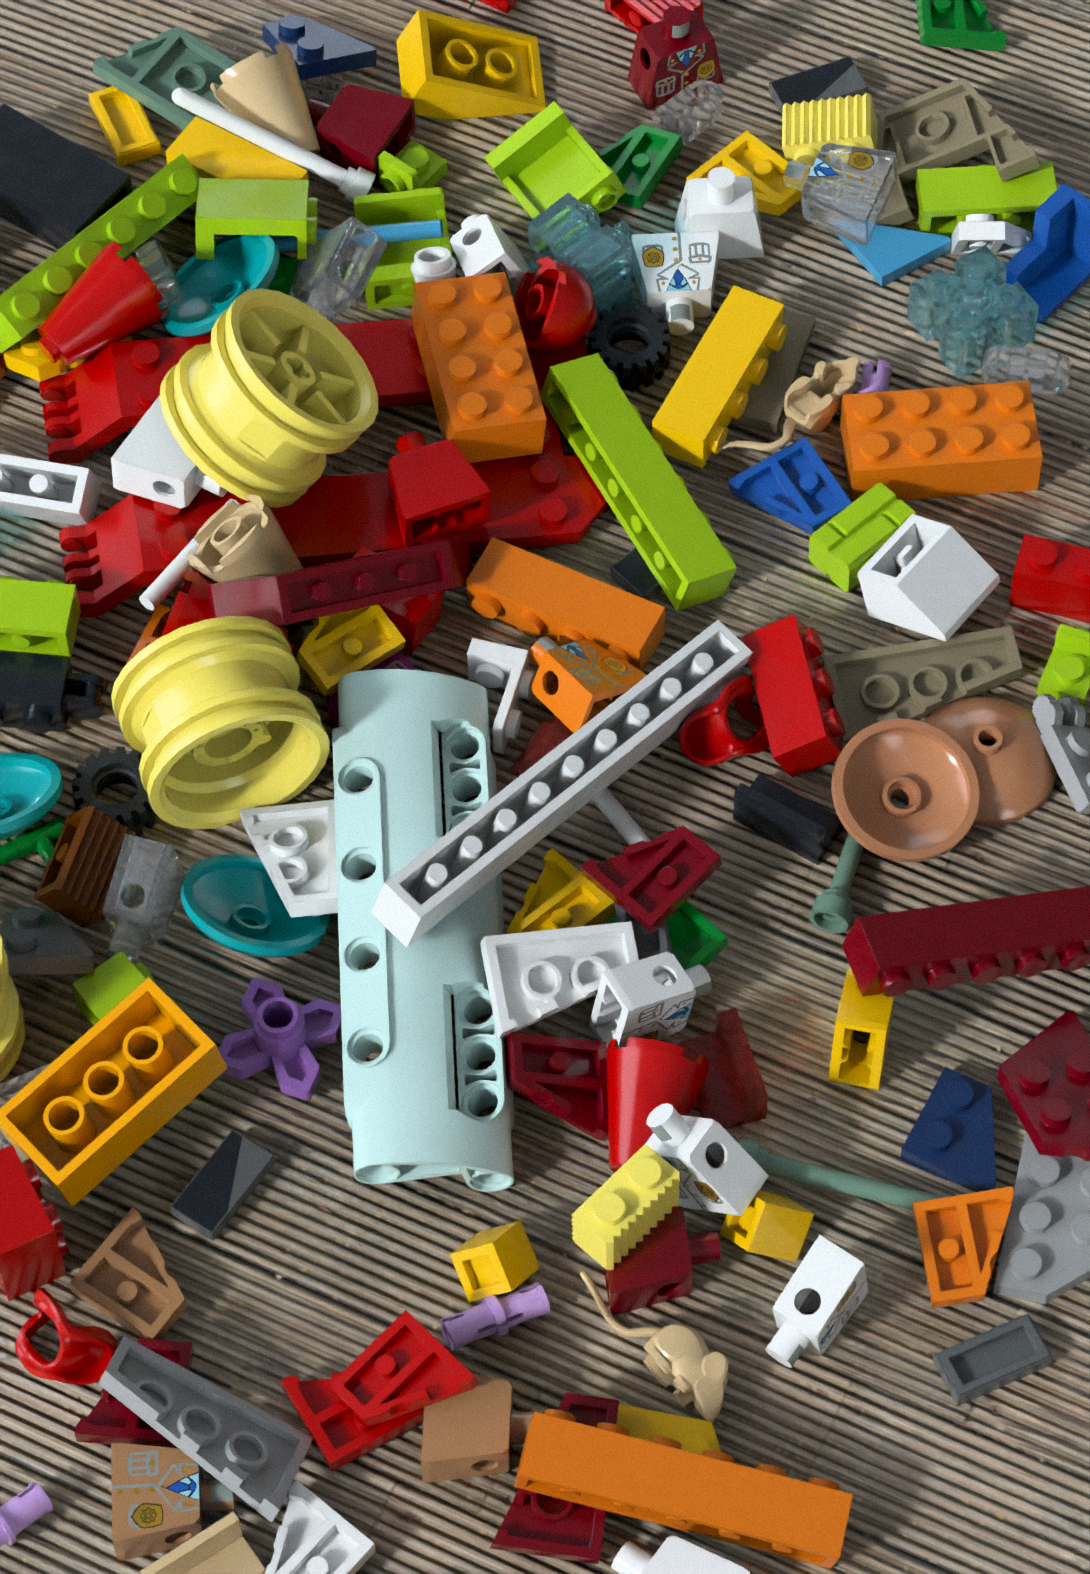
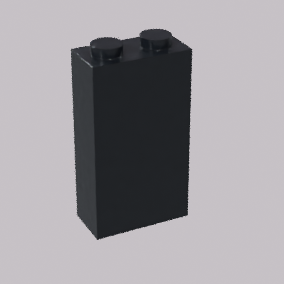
M3 104L0 107V217L52 247L59 249L133 191L131 175L10 106Z

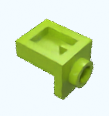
M413 139L395 157L386 151H383L377 157L379 184L388 193L417 188H432L448 172L447 160Z
M1060 624L1056 632L1054 648L1039 680L1036 694H1052L1056 700L1058 698L1061 699L1062 696H1074V698H1078V701H1080V706L1084 707L1090 693V630Z

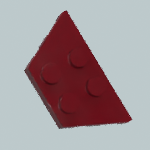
M1074 1010L1065 1012L1004 1061L999 1067L997 1080L1040 1155L1062 1158L1076 1156L1084 1161H1090V1037Z

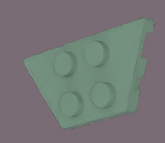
M177 26L159 33L155 39L142 40L129 45L128 53L108 61L105 56L97 58L93 62V74L184 130L195 116L205 121L208 120L176 105L172 100L173 91L176 88H185L223 107L214 97L210 85L212 82L222 85L223 83L219 75L237 62Z

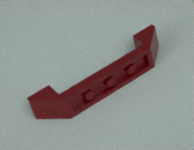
M460 531L422 539L421 543L270 576H247L206 586L212 618L251 616L267 620L275 626L455 588L467 582L466 580L473 570L467 531Z

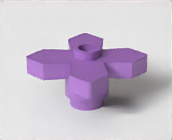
M253 978L241 1001L242 1010L253 1028L225 1035L219 1048V1052L228 1067L223 1073L244 1080L272 1065L281 1093L309 1101L321 1078L320 1066L310 1050L337 1042L342 1032L341 1005L318 998L300 1008L296 1003L285 998L281 985Z

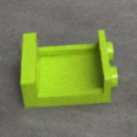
M555 101L484 157L500 182L556 248L566 240L576 237L587 223L601 212L611 209L618 199L627 192L611 167H607L572 126L563 110Z
M199 178L195 215L196 259L214 260L216 235L295 236L297 238V260H307V244H316L318 207L317 197H309V180Z
M417 188L408 191L372 193L354 197L355 227L442 220L443 238L358 245L367 311L412 306L415 280L411 271V265L414 262L415 253L427 247L438 246L447 248L452 257L443 188Z

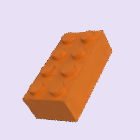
M498 272L414 283L411 320L443 440L453 441L470 463L542 453L547 418L506 273Z
M1029 381L842 395L840 434L851 502H854L880 482L890 489L898 500L1038 490L1043 456Z

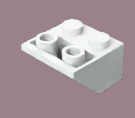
M914 514L903 523L858 572L868 616L945 642L1000 583L999 574L952 526Z

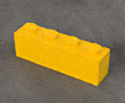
M733 285L652 420V437L661 444L665 454L703 468L712 453L718 454L721 451L720 446L725 443L728 434L727 426L732 418L738 420L741 417L748 400L747 392L752 384L758 386L761 383L767 370L770 353L772 350L778 352L786 339L788 326L783 324L784 304Z

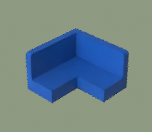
M1065 183L1036 209L1032 239L1003 266L999 295L1039 322L1046 321L1090 278V199Z

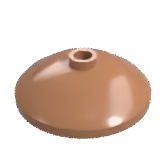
M988 696L968 697L941 707L924 721L951 736L967 753L975 768L980 792L979 807L972 824L975 826L1006 825L1029 816L1047 800L1056 782L1057 771L1040 738L1042 734L1035 722L1036 718H1033L1034 714L1012 701ZM980 741H991L995 744L992 746H985L981 744Z
M901 718L889 719L862 729L845 745L836 761L832 774V799L836 813L844 828L864 848L878 856L893 861L922 862L947 853L964 838L977 815L980 799L979 783L970 758L951 736L939 728L922 721ZM890 797H901L905 802V807L898 808L894 806Z

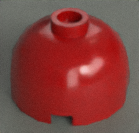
M550 257L539 258L536 263L542 264V266L538 268L536 273L529 271L525 273L513 300L527 349L537 352L557 353L566 351L579 342L585 333L590 332L595 324L597 312L594 307L592 289L589 281L576 268Z

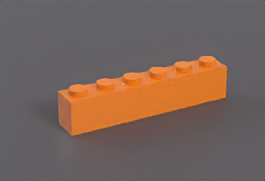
M546 1409L544 1414L535 1411L533 1413L514 1483L516 1488L829 1569L840 1558L853 1494L840 1491V1485L834 1481L812 1477L808 1479V1482L789 1478L787 1477L788 1472L785 1469L770 1464H757L755 1468L735 1464L733 1456L720 1451L705 1450L701 1455L681 1450V1443L666 1437L653 1436L650 1437V1441L628 1436V1429L612 1423H598L596 1428L577 1423L576 1417L573 1414L562 1410Z

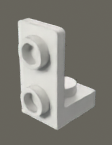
M472 638L467 652L468 680L477 681L488 688H506L492 728L493 752L503 754L508 739H516L522 721V711L518 709L522 698L529 700L531 697V686L536 672L529 670V650Z

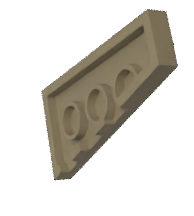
M1012 626L952 635L946 642L933 638L822 657L821 664L828 671L835 688V694L830 696L832 707L838 711L845 726L846 734L841 736L843 748L858 732L874 723L899 718L920 719L950 703L973 697L1019 678L1023 669Z

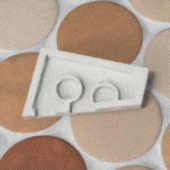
M334 799L240 809L242 825L290 917L338 913Z
M632 922L484 936L480 946L498 1040L509 1035L511 1032H516L596 995L603 971L639 960Z

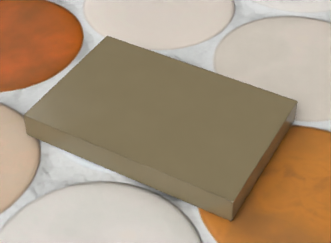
M784 310L783 324L788 326L786 339L778 352L772 350L770 353L764 378L758 386L752 384L747 392L748 400L743 414L738 420L732 418L731 423L777 434L784 414L785 394L790 385L796 381L815 329L816 317Z

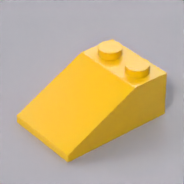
M418 9L396 40L402 97L414 100L415 114L440 120L540 113L546 108L538 38L536 36Z

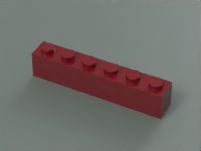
M1090 886L861 916L857 918L841 946L863 997L879 994L893 997L907 990L928 987L931 990H941L952 984L970 981L984 984L998 977L1012 975L1026 978L1037 975L1042 971L1061 968L1065 971H1074L1090 964Z

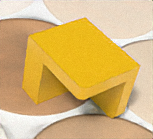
M759 1190L741 1216L726 1214L720 1234L747 1252L794 1262L798 1259L814 1213L787 1196Z
M521 1220L480 1231L449 1254L469 1303L481 1300L492 1294L496 1296L511 1292L539 1269V1264Z

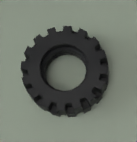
M628 303V308L623 309L620 304L613 305L611 313L606 309L599 313V320L596 319L593 328L589 332L588 354L598 353L608 369L615 373L622 390L625 385H630L631 391L639 390V384L642 383L647 388L654 385V377L660 380L664 376L665 369L669 367L671 353L669 325L667 322L663 323V316L658 311L652 315L651 307L643 305L641 309H636V303ZM622 340H635L645 344L647 348L638 353L626 354L618 352L612 346Z
M116 747V753H109L108 748L101 749L100 757L96 758L91 754L85 758L86 767L79 765L75 771L76 778L72 780V791L76 812L88 805L95 806L96 810L103 811L105 816H111L113 821H118L121 826L128 827L129 831L136 832L137 838L143 835L142 827L146 826L151 829L156 824L155 816H157L150 805L148 793L141 782L139 772L141 752L132 749L130 754H126L125 747ZM123 783L138 789V793L131 800L123 804L110 805L97 799L98 795L105 788L113 784Z

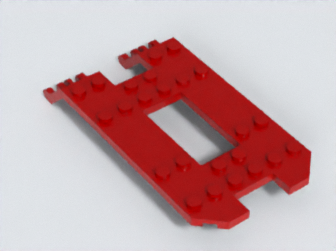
M411 318L334 324L351 342L364 360L375 383L378 394V407L433 402ZM211 334L200 337H172L113 342L65 375H58L39 382L41 398L49 401L42 409L45 420V433L48 437L55 439L47 446L49 461L60 464L80 463L129 428L135 427L158 396H160V386L166 373L179 362L180 358L188 350L196 345L211 343ZM581 339L568 350L557 353H544L527 349L539 393H541L550 366L589 355L585 340ZM543 401L542 404L547 421L542 453L470 463L490 490V520L451 532L467 531L470 553L484 552L492 537L519 548L579 543L589 532L593 521L602 512L606 513L610 508L577 455H563L557 423ZM388 471L320 477L293 504L278 508L270 507L303 568L350 559L361 546L375 553L405 547L390 493ZM201 488L188 507L180 509L130 494L86 525L63 528L59 532L61 549L67 552L91 550L84 553H70L62 560L63 570L66 573L64 576L66 584L76 585L77 591L96 589L89 592H77L81 609L80 618L101 616L155 581L190 543L204 523L223 507L229 499L236 500L240 505L249 501L243 500L229 491L223 497H220Z

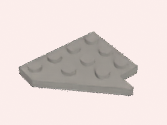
M1025 1131L1014 1186V1199L1008 1216L993 1294L1047 1304L1090 1278V1161H1084L1076 1156L1062 1158L1040 1155Z

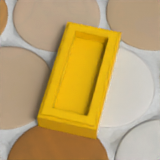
M114 86L88 94L90 106L119 167L161 154L160 142L140 102Z

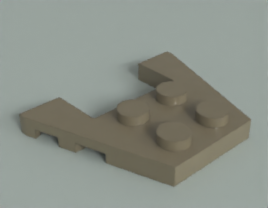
M962 77L880 112L877 139L878 169L877 178L873 179V182L877 183L873 187L880 189L879 191L872 189L875 199L874 209L870 210L869 220L871 224L896 227L914 219L904 185L916 180L917 169L946 168L960 161L968 160L989 149L1003 182L1038 168L1041 164L1034 149L1029 144L1026 145L1019 138L1017 132L1008 123L1005 124L996 115L993 107Z

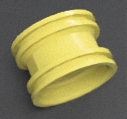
M263 288L247 290L239 295L231 303L229 309L217 318L211 330V343L196 345L188 350L180 358L179 362L166 373L160 386V403L166 423L175 440L194 464L219 486L237 497L249 501L245 495L254 494L261 496L269 507L276 508L291 505L298 500L321 477L326 466V454L345 451L374 423L378 413V394L374 380L364 360L351 342L334 324L312 307L282 292Z
M224 616L205 619L180 627L158 638L139 651L124 666L115 680L111 694L113 711L120 722L121 731L126 741L133 749L142 753L139 765L141 782L148 793V799L153 811L161 820L173 826L187 829H214L241 820L240 809L284 805L312 783L326 764L330 751L328 734L321 724L320 715L312 701L297 691L300 683L299 666L291 653V647L280 628L269 621L251 616Z

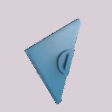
M846 219L834 221L835 234L881 287L951 250L952 240L944 235Z

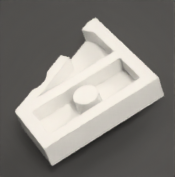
M991 214L967 215L966 221L958 222L951 236V255H1015L1032 239V232L1006 221H994V216Z
M296 1480L291 1485L288 1494L289 1503L282 1526L279 1525L273 1545L274 1553L271 1563L267 1565L265 1574H355L376 1552L375 1543Z

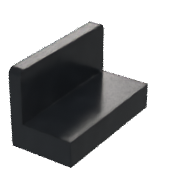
M761 774L757 776L750 787L740 783L734 791L733 820L816 865L820 863L843 830V824L837 815Z

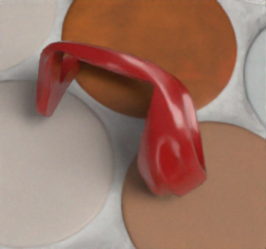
M742 675L730 681L715 701L695 709L680 724L678 730L679 746L688 759L699 765L714 766L739 756L758 754L770 746L762 713L751 706L754 686L749 675ZM735 698H737L735 707L739 715L759 728L746 740L736 737L728 724L727 710Z
M45 1288L36 1289L33 1295V1304L39 1312L22 1326L15 1342V1352L20 1362L31 1374L44 1379L73 1385H88L100 1381L119 1346L115 1337L108 1330L98 1326L72 1325L53 1296ZM51 1319L56 1326L60 1338L59 1353L54 1361H48L43 1358L29 1341Z

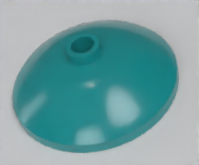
M228 235L216 241L214 260L196 259V255H194L176 272L162 293L164 299L159 302L158 308H168L170 314L161 323L170 333L177 336L200 337L211 334L217 318L229 309L231 303L239 295L247 290L269 289L277 274L280 258L276 243L269 235Z
M28 753L0 754V841L23 832L41 820L51 811L63 791V781L59 768L51 760Z
M225 854L203 859L188 870L181 887L180 896L183 908L202 933L230 950L254 957L282 958L305 952L315 947L323 939L330 920V914L291 918L261 859L256 856Z

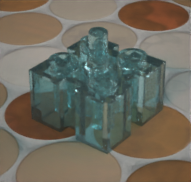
M567 193L528 223L529 247L536 251L535 254L529 257V267L532 273H536L538 268L542 266V264L536 263L539 258L550 257L576 268L590 283L594 297V307L597 312L596 319L599 320V313L606 309L611 313L613 305L620 304L623 309L628 306V303H632L633 276L630 269L633 268V244L629 239L632 235V229L625 221H620L613 227H610L608 224L601 227L599 215L594 208L586 203L582 204L570 193Z
M987 245L957 259L955 271L951 274L944 273L940 268L910 283L907 319L926 342L938 338V356L958 380L989 365L992 351L999 349L1006 356L1035 340L1039 305L1019 282L1012 285L1005 283L1007 268Z

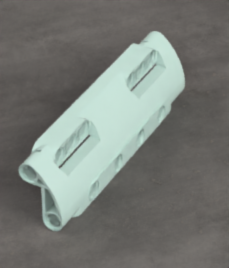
M375 669L351 672L340 677L338 682L339 727L333 728L332 746L343 1091L346 1118L352 1130L354 1178L366 1184H386L462 1174L467 1185L473 1190L481 1192L501 1191L509 1188L514 1183L511 1131L514 1128L515 1122L513 1091L507 1088L504 1039L507 1036L499 1040L497 1038L480 942L484 936L505 934L502 875L499 873L407 948L371 913L384 883L443 837L438 732L441 731L446 834L497 794L496 765L490 751L487 690L478 683L459 677L421 670ZM469 754H475L473 757L469 759H463L465 756ZM370 786L364 791L357 792L362 787ZM478 796L473 801L464 802L469 797ZM374 872L369 878L359 880L364 874ZM378 961L372 968L361 970L367 963ZM452 994L454 995L459 1111L456 1110L451 1013ZM491 1015L486 1022L473 1024L479 1017ZM382 1052L375 1060L364 1062L370 1054ZM494 1061L487 1069L475 1070L482 1062ZM496 1107L495 1111L490 1115L477 1117L484 1108Z

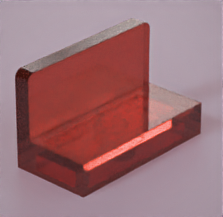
M736 1007L717 1012L715 1032L681 1041L678 1045L685 1047L684 1058L696 1062L699 1053L710 1062L708 1074L696 1098V1104L701 1118L713 1119L726 1130L766 1119L768 1094Z

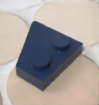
M284 16L278 21L263 23L262 39L275 54H277L274 45H288L293 54L300 80L376 65L377 49L374 46L307 17Z
M945 1067L901 1149L900 1158L974 1192L995 1189L992 1087Z

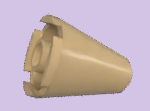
M287 44L274 45L277 54L266 57L263 50L254 53L219 75L223 83L222 85L211 83L210 88L214 97L225 109L314 154L319 153V143L295 60Z
M254 494L245 495L250 502L238 506L234 501H231L215 512L194 537V540L199 544L195 555L189 550L187 556L190 565L195 570L204 573L202 575L216 583L247 576H270L303 569L269 505L261 496ZM304 621L295 622L294 624H300Z

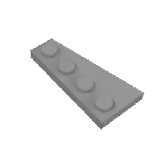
M123 1336L98 1384L272 1523L288 1494L313 1437Z

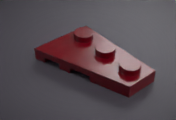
M566 1392L558 1410L573 1414L576 1417L577 1423L596 1428L598 1423L617 1425L619 1400ZM519 1488L490 1549L598 1564L601 1557L606 1511Z

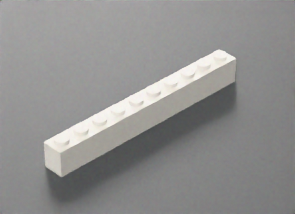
M719 620L715 621L384 883L371 913L406 948L409 947L679 729L680 724L692 711L716 700L724 687L741 675L753 652Z

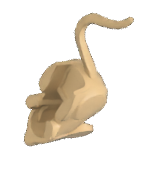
M851 357L846 360L833 361L828 365L824 361H819L815 365L811 378L802 376L790 385L784 400V412L787 419L783 425V435L779 440L772 443L730 441L721 445L720 449L740 447L759 451H774L782 448L790 441L796 428L808 434L820 433L829 425L838 410L841 413L842 395L854 394L861 363L860 358Z
M584 1271L580 1272V1276L589 1288L600 1312L614 1330L620 1335L630 1338H650L644 1346V1349L648 1352L644 1364L665 1388L670 1385L675 1388L673 1395L682 1408H686L693 1401L697 1411L708 1422H713L723 1406L724 1389L728 1382V1360L718 1351L709 1352L700 1334L686 1325L670 1324L663 1328H629L624 1326L611 1314L590 1277Z

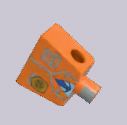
M544 636L534 643L529 652V659L539 667L531 686L533 694L573 733L647 676L641 670L592 640L584 639L559 646L549 637Z

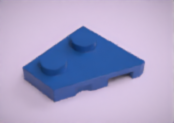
M805 436L727 480L729 490L734 496L809 534H813L852 503Z

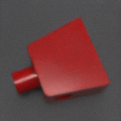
M418 431L405 433L397 440L396 447L400 454L392 456L388 460L389 488L405 547L420 543L422 539L445 535L490 520V490L453 441L445 439L427 445L422 434Z

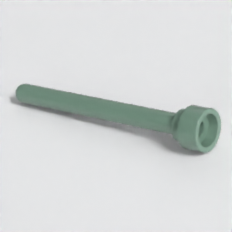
M849 833L847 834L830 888L824 890L822 894L815 898L809 915V919L815 927L830 933L845 932L848 929L853 914V906L848 894L864 847Z
M741 1136L739 1140L741 1147L768 1175L913 1210L914 1202L945 1197L770 1154V1148L761 1146L760 1140Z

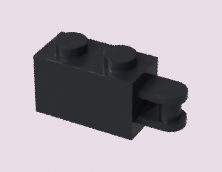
M0 651V728L27 729L34 733H47L49 731L65 732L68 717L99 718L103 715L104 705L100 700L101 696L107 693L108 682L98 675L72 673L69 657Z

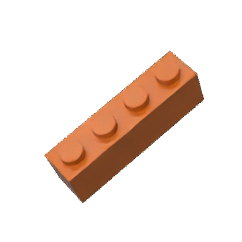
M492 537L466 580L468 607L473 608L479 615L489 619L497 618L514 625L521 632L529 636H547L560 646L584 639L592 640L642 672L665 634V607Z

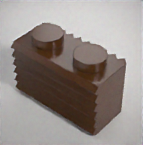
M90 805L66 818L65 825L61 829L62 833L58 836V842L54 845L55 849L51 853L52 857L44 870L45 874L42 876L41 883L37 887L38 891L34 895L36 900L82 928L100 920H106V916L117 897L116 908L119 896L116 893L112 895L111 905L109 902L111 894L117 886L114 874L117 876L118 873H115V870L118 866L121 879L124 871H126L125 868L127 869L126 874L131 869L135 861V854L131 853V849L137 836L136 832L129 831L128 827L121 826L120 822L113 821L111 816H105L103 811H98L95 806ZM123 853L124 856H125V864H124V862H123V865H122V868H121V865H120V862H121V859H122L121 854Z

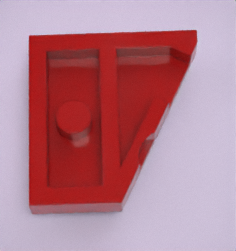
M405 1310L329 1387L368 1427H372L472 1390L479 1382L454 1355Z
M331 1373V1379L299 1381L298 1376H288L281 1380L284 1392L332 1471L422 1423L424 1409L421 1408L368 1427L329 1387L341 1373Z

